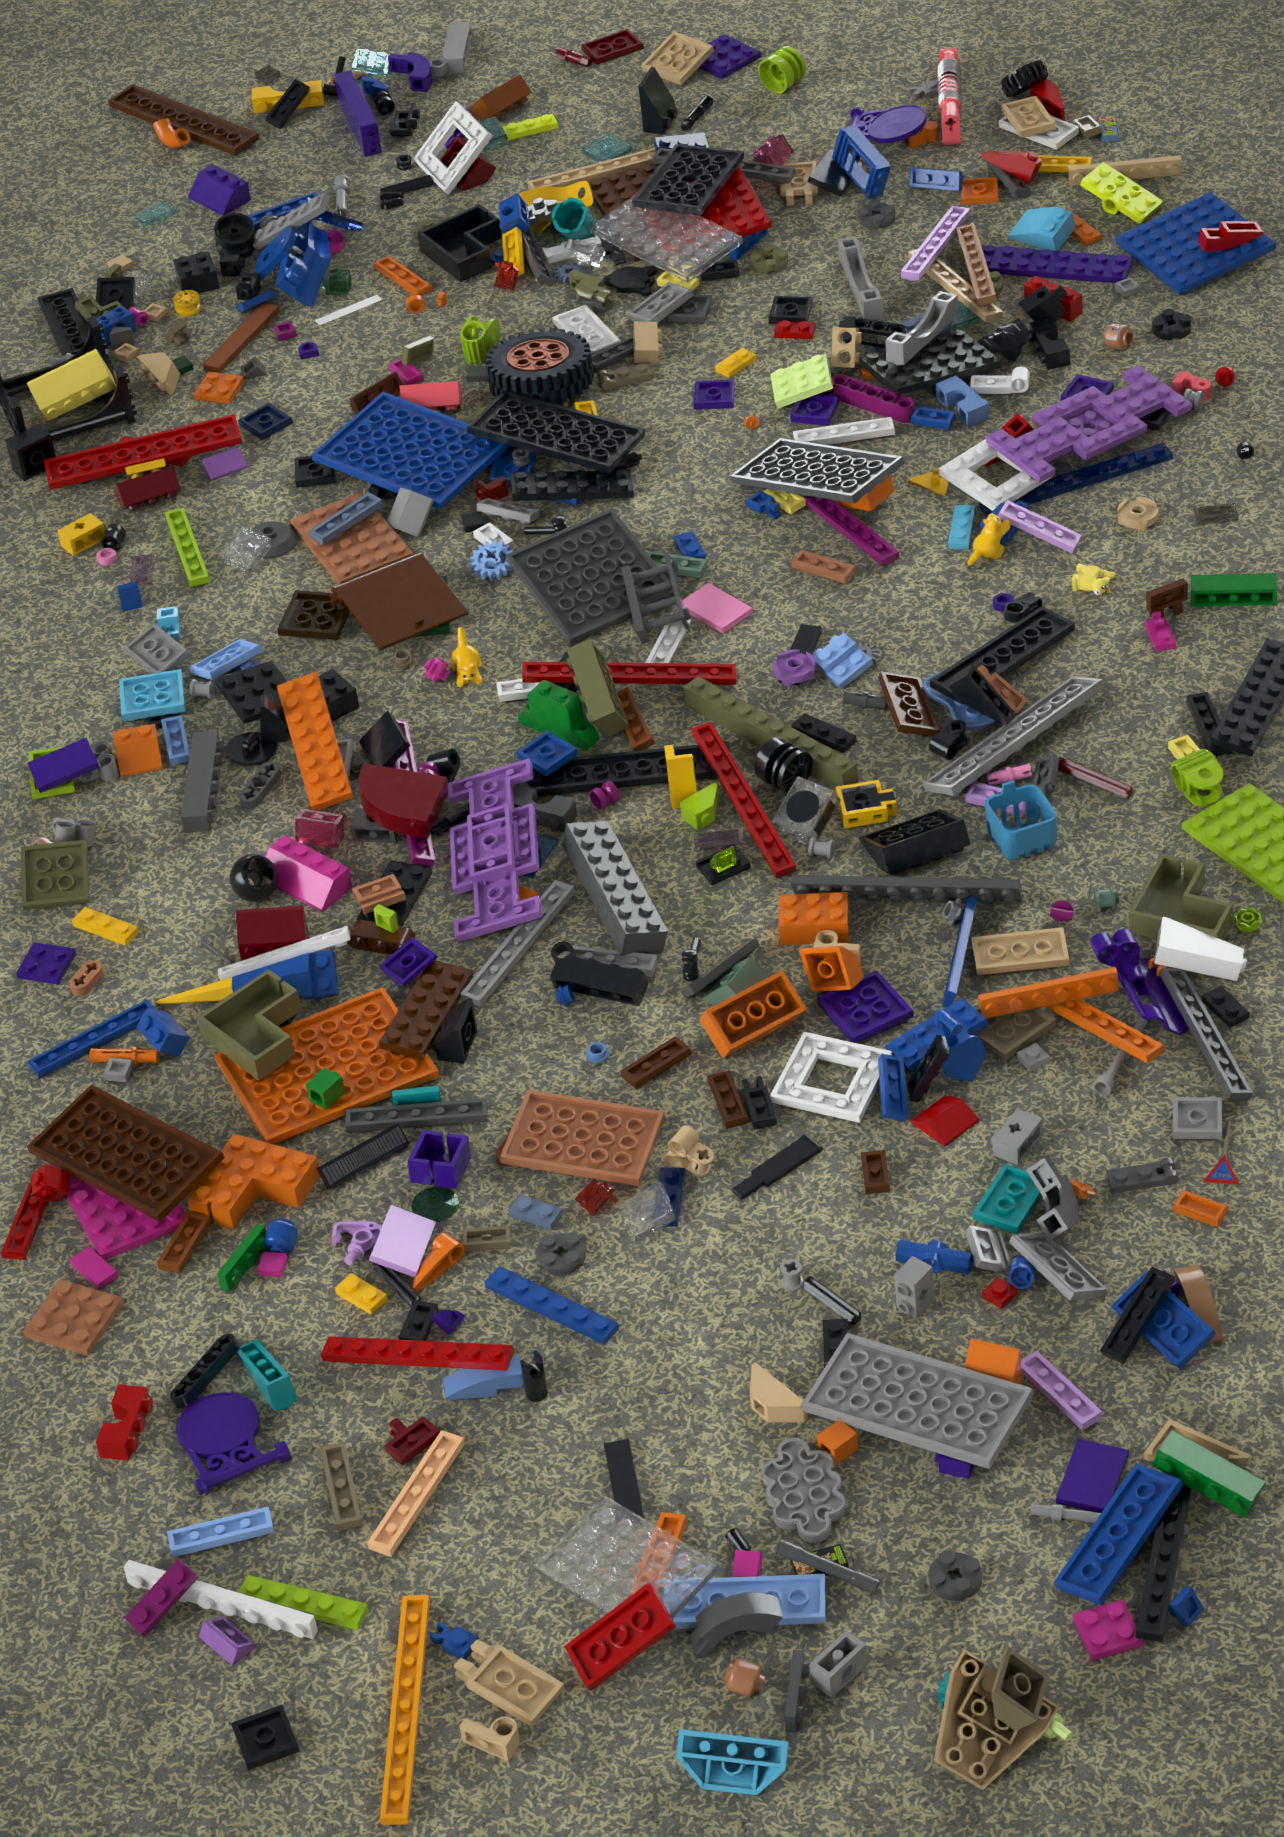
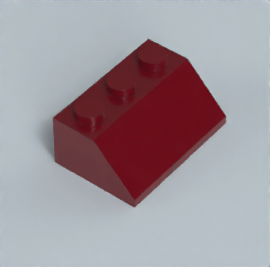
M456 136L441 161L449 167L467 141ZM480 152L478 158L472 163L466 174L457 183V186L465 191L484 184L493 175L496 167Z
M171 466L117 483L113 492L122 509L128 508L129 511L140 508L139 505L146 502L147 505L157 503L158 499L166 497V499L176 497L181 487L174 467Z
M303 905L236 910L237 940L241 961L310 938Z

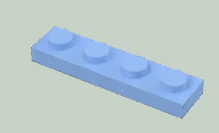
M269 1507L167 1531L172 1558L274 1533Z

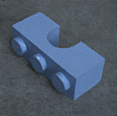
M956 375L936 383L937 400L946 408L957 405L958 419L968 428L989 419L988 411L990 407L988 402L983 400L976 391H973Z

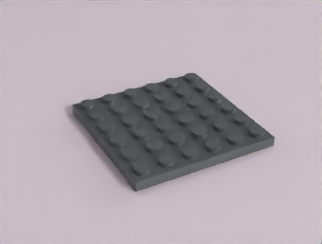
M613 508L506 554L508 564L569 645L632 617L622 575V567L629 565L632 573H640L658 567ZM664 574L640 581V584H637V588L641 590L668 581ZM673 588L644 597L640 602L645 606L675 596Z

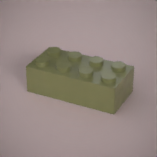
M590 639L566 649L569 656L566 660L570 669L575 672L573 680L577 688L581 689L582 693L579 694L582 704L587 706L588 712H586V717L589 723L594 724L597 732L601 731L605 737L628 728V721L602 652Z

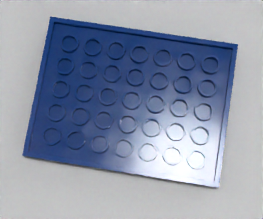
M382 392L312 453V460L395 493L399 492L400 487L433 499L432 507L441 510L510 445L494 442L483 437H476L473 434L467 433L469 423Z

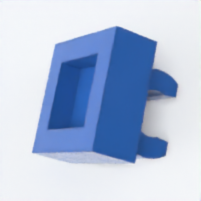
M1184 1587L1174 1597L1169 1607L1170 1615L1177 1617L1182 1626L1188 1627L1204 1610L1193 1588Z

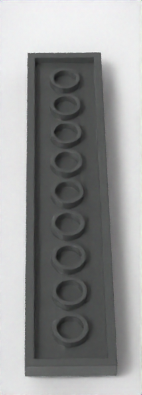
M791 875V886L795 894L848 892V901L866 898L867 901L878 902L880 898H889L891 902H902L903 899H912L913 902L923 903L926 899H935L936 903H947L948 900L960 899L962 904H966L968 897L972 896L980 900L982 904H993L994 901H1003L1006 905H1015L1017 901H1022L1023 894L1020 880Z

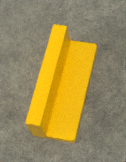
M665 745L672 809L680 808L682 800L697 793L693 755L675 756L673 745Z

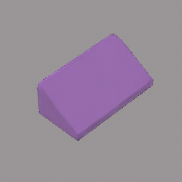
M238 447L202 459L204 471L211 481L247 468V464Z
M224 1616L203 1621L199 1637L231 1665L238 1662L257 1646Z

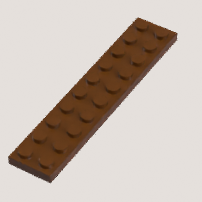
M133 84L108 100L110 107L150 123L168 118L174 130L184 128L189 132L191 139L235 156L260 139L258 132Z

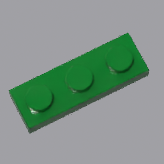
M256 1224L217 1273L222 1290L230 1292L233 1286L240 1282L244 1272L253 1266L259 1253L266 1249L264 1245L266 1234L264 1226Z

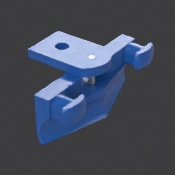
M306 197L305 203L312 200V198ZM317 217L296 229L287 226L258 255L255 272L259 273L261 282L280 263L276 287L309 307L314 305L331 260L328 233L319 230L312 223ZM291 249L296 252V257L290 254Z

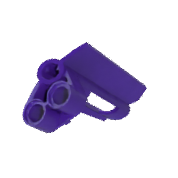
M1120 929L1115 932L1113 937H1110L1105 932L1098 933L1092 937L1090 944L1100 963L1116 967L1118 979L1140 1017L1147 1021L1158 1019L1165 1030L1179 1036L1189 1030L1161 976L1156 975L1158 967L1150 969L1148 966L1151 958L1140 957V946L1130 929ZM1138 995H1148L1152 1005H1143Z

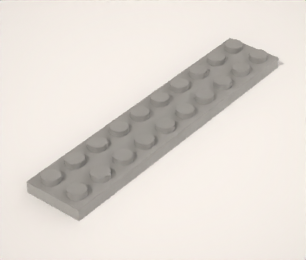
M1072 676L1009 721L1007 725L999 728L923 783L925 791L950 796L960 794L962 789L975 783L977 778L992 771L994 766L1006 761L1009 755L1021 750L1027 742L1035 740L1041 732L1052 728L1055 722L1067 717L1070 711L1081 707L1084 701L1096 696L1098 691L1105 687L1103 680Z

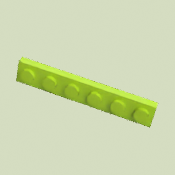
M184 507L164 512L190 587L209 583V575Z

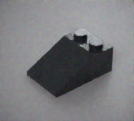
M651 67L639 84L643 132L664 135L666 130L670 128L673 119H676L678 110L675 108V100L655 67Z

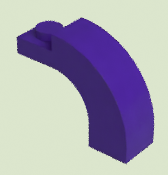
M409 52L407 55L390 53L388 56L390 72L410 74L411 90L428 92L433 82L428 59L414 52Z

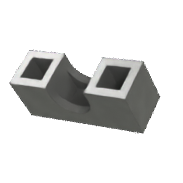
M517 785L513 790L514 808L533 803L536 811V825L565 832L566 824L572 823L577 817L576 803L573 799L555 795L550 802L539 804L535 789Z

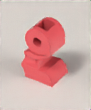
M1180 371L1172 381V389L1181 396L1189 388L1194 392L1204 391V401L1209 400L1211 397V382L1207 379H1197V375H1191L1190 372Z

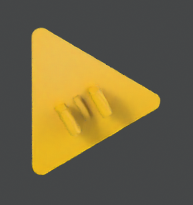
M933 469V472L910 478L911 483L942 496L947 494L949 481L939 475V469Z

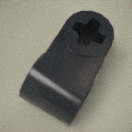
M962 720L950 721L938 734L933 736L929 744V750L945 759L951 760L968 742L965 736V722Z

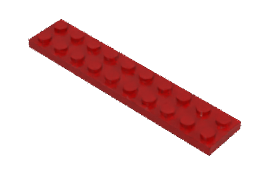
M232 414L44 460L48 484L50 490L120 474L126 472L125 467L163 458L165 462L174 461L200 453L215 451L229 446L232 447L242 444L236 416Z

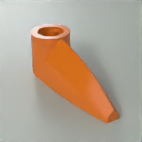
M441 1233L435 1238L432 1245L433 1250L421 1263L413 1279L411 1287L416 1293L424 1289L463 1257L465 1246L447 1233Z

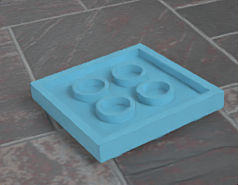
M181 669L119 679L121 716L123 721H135L147 717L178 714L186 711Z

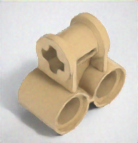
M686 1125L682 1126L668 1142L669 1151L664 1156V1161L668 1167H675L677 1171L685 1168L694 1176H706L710 1171V1163L714 1159V1153L709 1147L699 1142L698 1133L693 1128Z

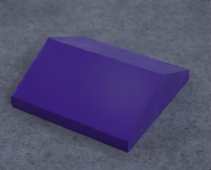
M412 937L378 967L397 986L405 987L435 961L438 956Z

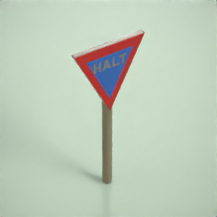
M1228 1120L1226 1124L1222 1158L1202 1181L1203 1183L1240 1185L1227 1160L1231 1120Z

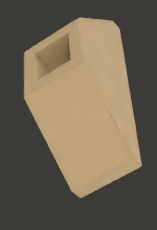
M164 352L139 355L137 358L141 362L139 365L141 370L148 375L161 392L166 391L170 396L173 395L180 372L172 360Z
M756 1362L752 1364L750 1400L751 1408L769 1423L806 1422L809 1420L808 1413L802 1411L801 1404L804 1401L802 1396H797L793 1393L787 1384L778 1381L768 1369H763Z

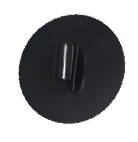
M260 732L240 734L231 739L226 746L227 756L232 761L240 764L264 762L271 758L277 750L276 742H261Z

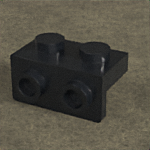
M412 102L410 111H396L390 129L391 137L413 135L414 129H417V119H420V109H417L416 102Z

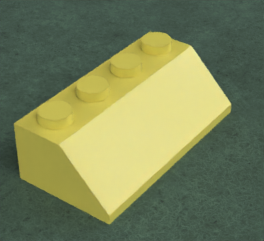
M97 349L27 382L39 409L47 421L61 416L116 388L113 376Z

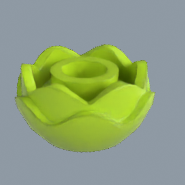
M1242 908L1234 914L1233 922L1239 931L1252 933L1261 926L1262 917L1254 908Z

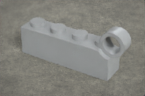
M450 22L449 28L445 31L444 48L441 49L442 57L432 59L429 62L433 76H443L447 72L448 74L465 73L472 40L471 23Z

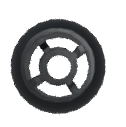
M248 854L238 859L234 863L229 876L234 893L239 898L248 902H260L270 897L278 883V873L275 865L267 857L259 854ZM249 879L254 882V885L249 883Z

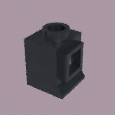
M240 272V278L235 287L238 300H249L258 296L261 289L259 273Z

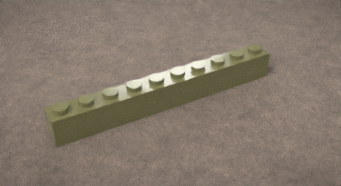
M699 676L683 687L686 707L762 748L771 738L779 737L793 744V746L808 752L813 761L810 775L830 787L836 789L837 786L858 783L856 762Z

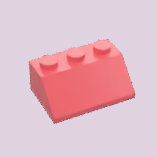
M458 381L401 385L400 398L431 410L445 409L447 412L457 411V408L462 407V386Z

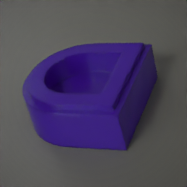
M305 342L298 348L300 359L319 356L317 344L313 342Z

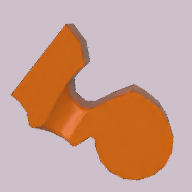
M927 121L919 132L904 139V141L910 148H918L920 145H925L926 142L937 141L939 139L938 123Z

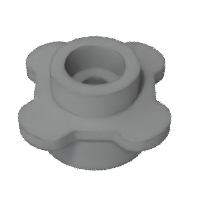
M956 899L955 902L949 901L944 907L943 917L949 919V925H953L955 920H959L962 917L963 908L960 905V899Z

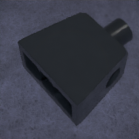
M1061 285L1052 293L1046 286H1042L1018 304L1033 321L1052 317L1053 321L1056 322L1065 312V308L1059 301L1068 293Z

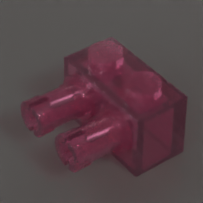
M783 134L778 136L772 135L766 139L765 145L753 153V159L747 161L783 166L794 151Z
M302 809L295 818V841L301 842L304 845H320L328 849L338 848L344 839V824L347 821V816L342 812L341 814L339 812L334 814L327 813L322 809L320 811L319 809Z

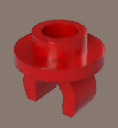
M1228 366L1219 368L1215 374L1217 383L1224 387L1230 386L1235 380L1234 368Z

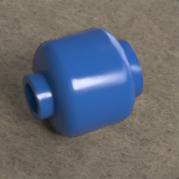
M278 1218L270 1222L265 1234V1247L270 1252H292L298 1236V1230L294 1223L284 1218Z

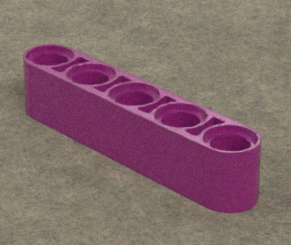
M837 374L832 377L833 389H831V393L833 396H839V401L884 417H892L893 420L902 423L911 422V417L915 411L912 398L904 395L897 396L890 390L846 375Z

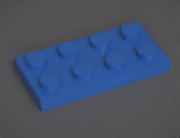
M1147 1271L1111 1305L1112 1309L1120 1317L1147 1275ZM1168 1291L1142 1334L1150 1344L1179 1370L1216 1335L1209 1325L1170 1291Z

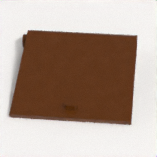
M421 552L331 588L330 593L332 603L337 604L339 607L346 605L380 651L468 615L466 608Z

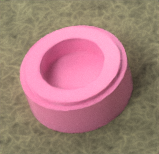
M112 548L101 549L96 554L97 562L100 565H111L117 560L116 551Z

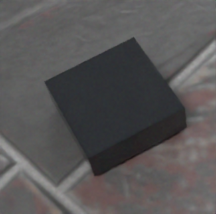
M481 512L461 515L465 533L475 531L485 525Z

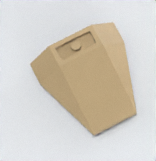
M963 1649L949 1675L934 1762L983 1790L1047 1731L1060 1706L1043 1697L1037 1721L1017 1731L1013 1730L994 1715L991 1692L997 1673L986 1667L987 1662Z

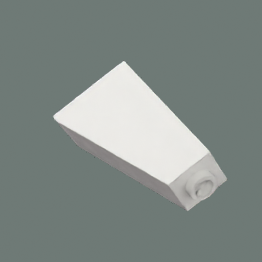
M1162 918L1157 937L1154 964L1237 981L1240 972L1244 973L1247 959H1243V948L1170 918Z

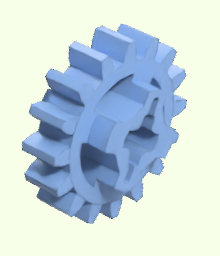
M493 540L492 544L485 541V546L478 545L479 550L472 551L473 556L470 557L472 571H475L476 576L481 575L482 580H485L486 577H489L490 581L494 577L500 580L501 575L507 577V571H513L506 561V554L513 552V550H511L510 545L505 546L503 541L499 544L496 543V540Z

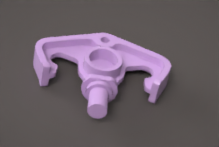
M373 1221L338 1222L333 1227L332 1244L337 1246V1243L342 1240L341 1234L344 1232L353 1235L348 1246V1254L344 1258V1262L347 1265H352L356 1259H360L365 1255V1251L374 1247L382 1227Z

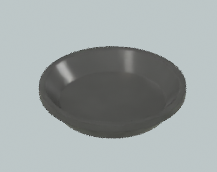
M276 521L264 522L255 526L245 536L243 546L245 551L253 557L262 559L276 558L290 552L296 546L298 535L291 526Z

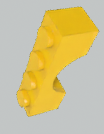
M322 80L304 82V84L310 87V91L296 109L324 106ZM270 86L252 88L254 114L270 112L285 92L273 90Z

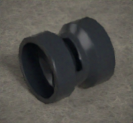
M380 91L375 95L374 103L380 114H391L395 109V103L391 95L387 91Z
M110 524L102 537V546L118 551L126 536L125 529L119 524Z

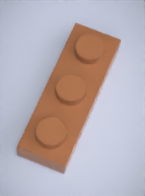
M800 550L791 561V568L844 584L856 573L854 565L804 550Z

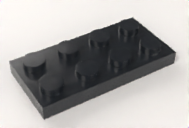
M390 860L380 878L394 874L401 885L402 891L405 892L406 900L386 907L396 912L398 926H403L432 875L431 867ZM361 910L357 921L376 922L374 911L364 914L363 910Z

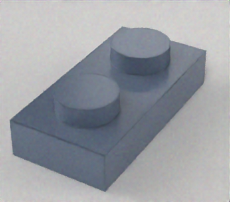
M522 1194L519 1195L508 1210L510 1217L548 1230H552L563 1215L562 1208Z

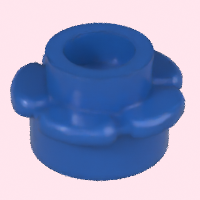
M560 985L559 990L556 991L559 1004L564 1003L568 1007V1004L575 1002L572 989L569 985Z

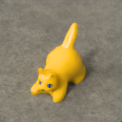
M993 513L983 520L985 526L981 534L974 539L972 545L974 552L967 562L969 566L976 563L980 556L998 559L1003 555L1004 546L1000 544V540L1010 529L1011 523L1009 520L1001 523L1000 517Z
M459 627V645L452 652L451 668L453 671H457V687H463L467 682L481 684L483 680L478 670L482 664L481 657L475 647L468 645L464 629Z

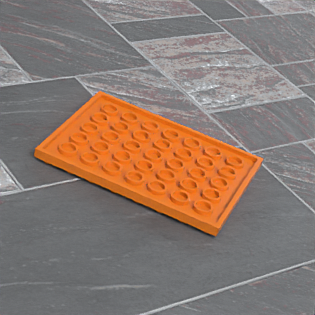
M383 987L281 1027L280 1029L291 1036L295 1057L260 1081L222 1052L214 1054L217 1065L262 1139L270 1144H276L345 1116L346 1109L367 1107L391 1097L392 1091L411 1089L440 1077L439 1070L428 1054L425 1055L423 1060L379 1049L380 1039L398 1012L397 1007ZM324 1067L342 1076L345 1094L327 1110L309 1101L306 1083Z

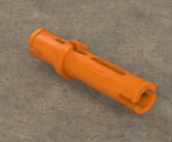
M133 1047L132 1049L91 1048L89 1058L91 1063H108L109 1058L132 1059L133 1065H139V1063H159L160 1052L156 1049H140L139 1047Z

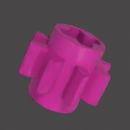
M436 656L434 660L429 658L423 666L426 669L424 675L437 683L440 679L444 681L450 673L447 670L449 664Z

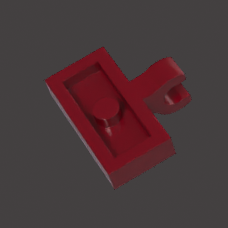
M423 1416L408 1428L398 1418H395L388 1423L392 1428L389 1432L394 1438L384 1445L385 1452L403 1466L432 1444L440 1430Z

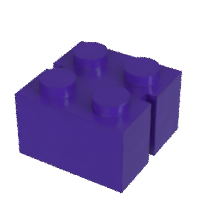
M423 1130L408 1159L410 1182L423 1185H432V1182H434L439 1187L456 1189L471 1159L468 1136L448 1133L446 1138L449 1154H446L443 1132Z

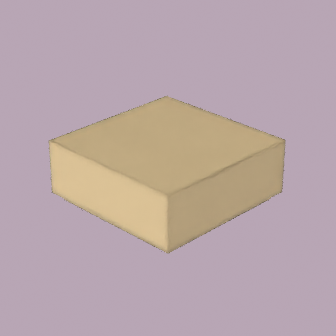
M123 254L107 261L109 268L114 263L121 265L122 272L134 267L133 262Z
M152 303L144 312L148 314L149 320L158 322L168 313V308Z
M124 343L113 352V357L128 363L140 354V350L137 347Z

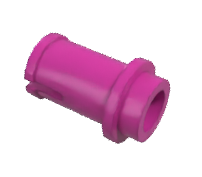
M135 307L128 309L133 313V318L137 325L142 326L148 323L149 318L146 312L139 311Z

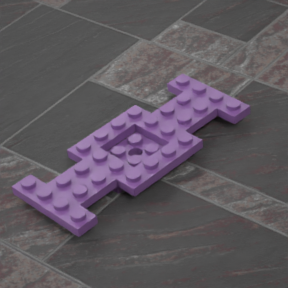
M1137 365L1123 372V379L1130 383V385L1109 395H1105L1092 386L1034 413L1032 421L1040 426L1039 428L1016 439L1003 429L987 435L986 443L1040 483L1055 476L1056 469L1047 462L1066 453L1071 457L1078 454L1084 460H1088L1147 432V424L1141 421L1140 418L1161 408H1165L1178 417L1192 410V403Z
M529 758L448 783V799L451 804L469 799L470 808L467 823L450 828L452 890L455 895L474 890L475 914L454 920V936L457 942L543 917L542 901L539 895L520 901L518 876L539 870L535 807L533 803L514 808L513 785L533 779V766Z

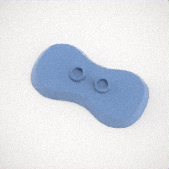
M940 673L928 677L923 682V688L927 695L950 709L954 720L965 722L967 730L983 729L996 722L969 706L962 705L930 687V680Z

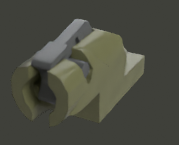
M576 270L569 272L570 288L575 290L576 300L582 304L591 305L604 311H608L613 307L615 299L609 296H613L614 293L604 288L603 279Z

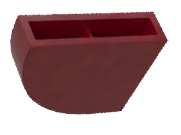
M363 763L360 770V800L366 814L374 822L388 830L405 835L428 838L448 795L447 777Z

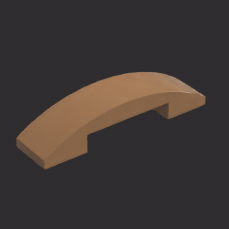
M1193 1265L1173 1269L1176 1281L1181 1286L1180 1290H1182L1187 1307L1216 1333L1207 1344L1223 1341L1214 1300L1200 1266Z

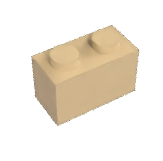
M634 321V363L649 362L654 364L658 363V356H662V344H658V341H661V330H658L657 322Z

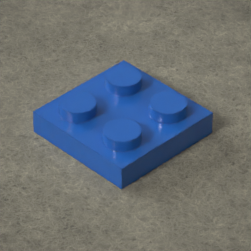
M547 730L516 751V755L520 761L529 758L533 769L547 777L577 756L578 750L572 744Z

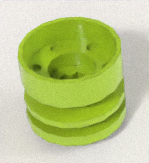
M783 46L759 64L758 73L761 82L768 90L780 94L805 77L806 64L797 50L790 46Z

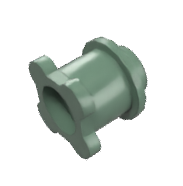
M1093 886L1097 914L1101 913V908L1112 907L1115 909V904H1119L1118 890L1113 891L1112 886H1110V889L1098 890L1097 886Z

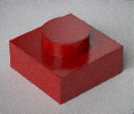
M999 1277L982 1291V1298L1000 1309L1018 1295L1016 1287Z

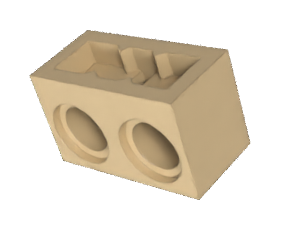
M832 328L831 367L857 368V364H860L859 357H861V352H858V344H861L862 333L859 332V328ZM846 332L852 335V340L849 343L843 341V335ZM845 352H849L851 355V360L848 363H844L842 360V355Z

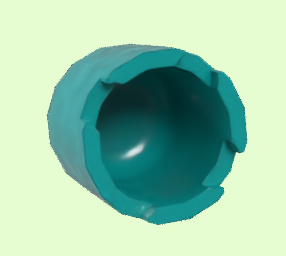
M571 197L562 203L558 202L551 215L555 228L567 239L583 240L589 238L595 229V219L584 203L577 198Z

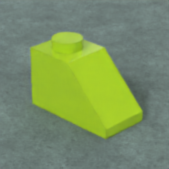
M714 782L680 802L682 819L697 831L710 825L716 819L719 804L718 784Z

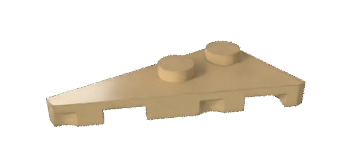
M1171 1419L1167 1421L1144 1452L1145 1460L1154 1461L1158 1448L1171 1430L1234 1465L1247 1466L1250 1462V1454Z

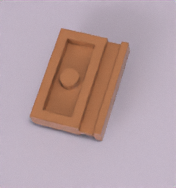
M394 874L352 888L353 896L364 914L373 912V908L378 904L387 907L406 900L405 892L402 891L401 885Z

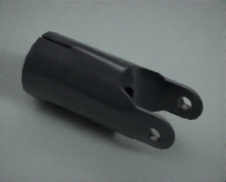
M534 1350L532 1362L527 1365L524 1360H521L520 1365L527 1399L532 1402H539L547 1397L548 1390L542 1356L538 1351Z

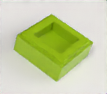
M380 904L373 908L377 926L391 933L399 929L396 912Z

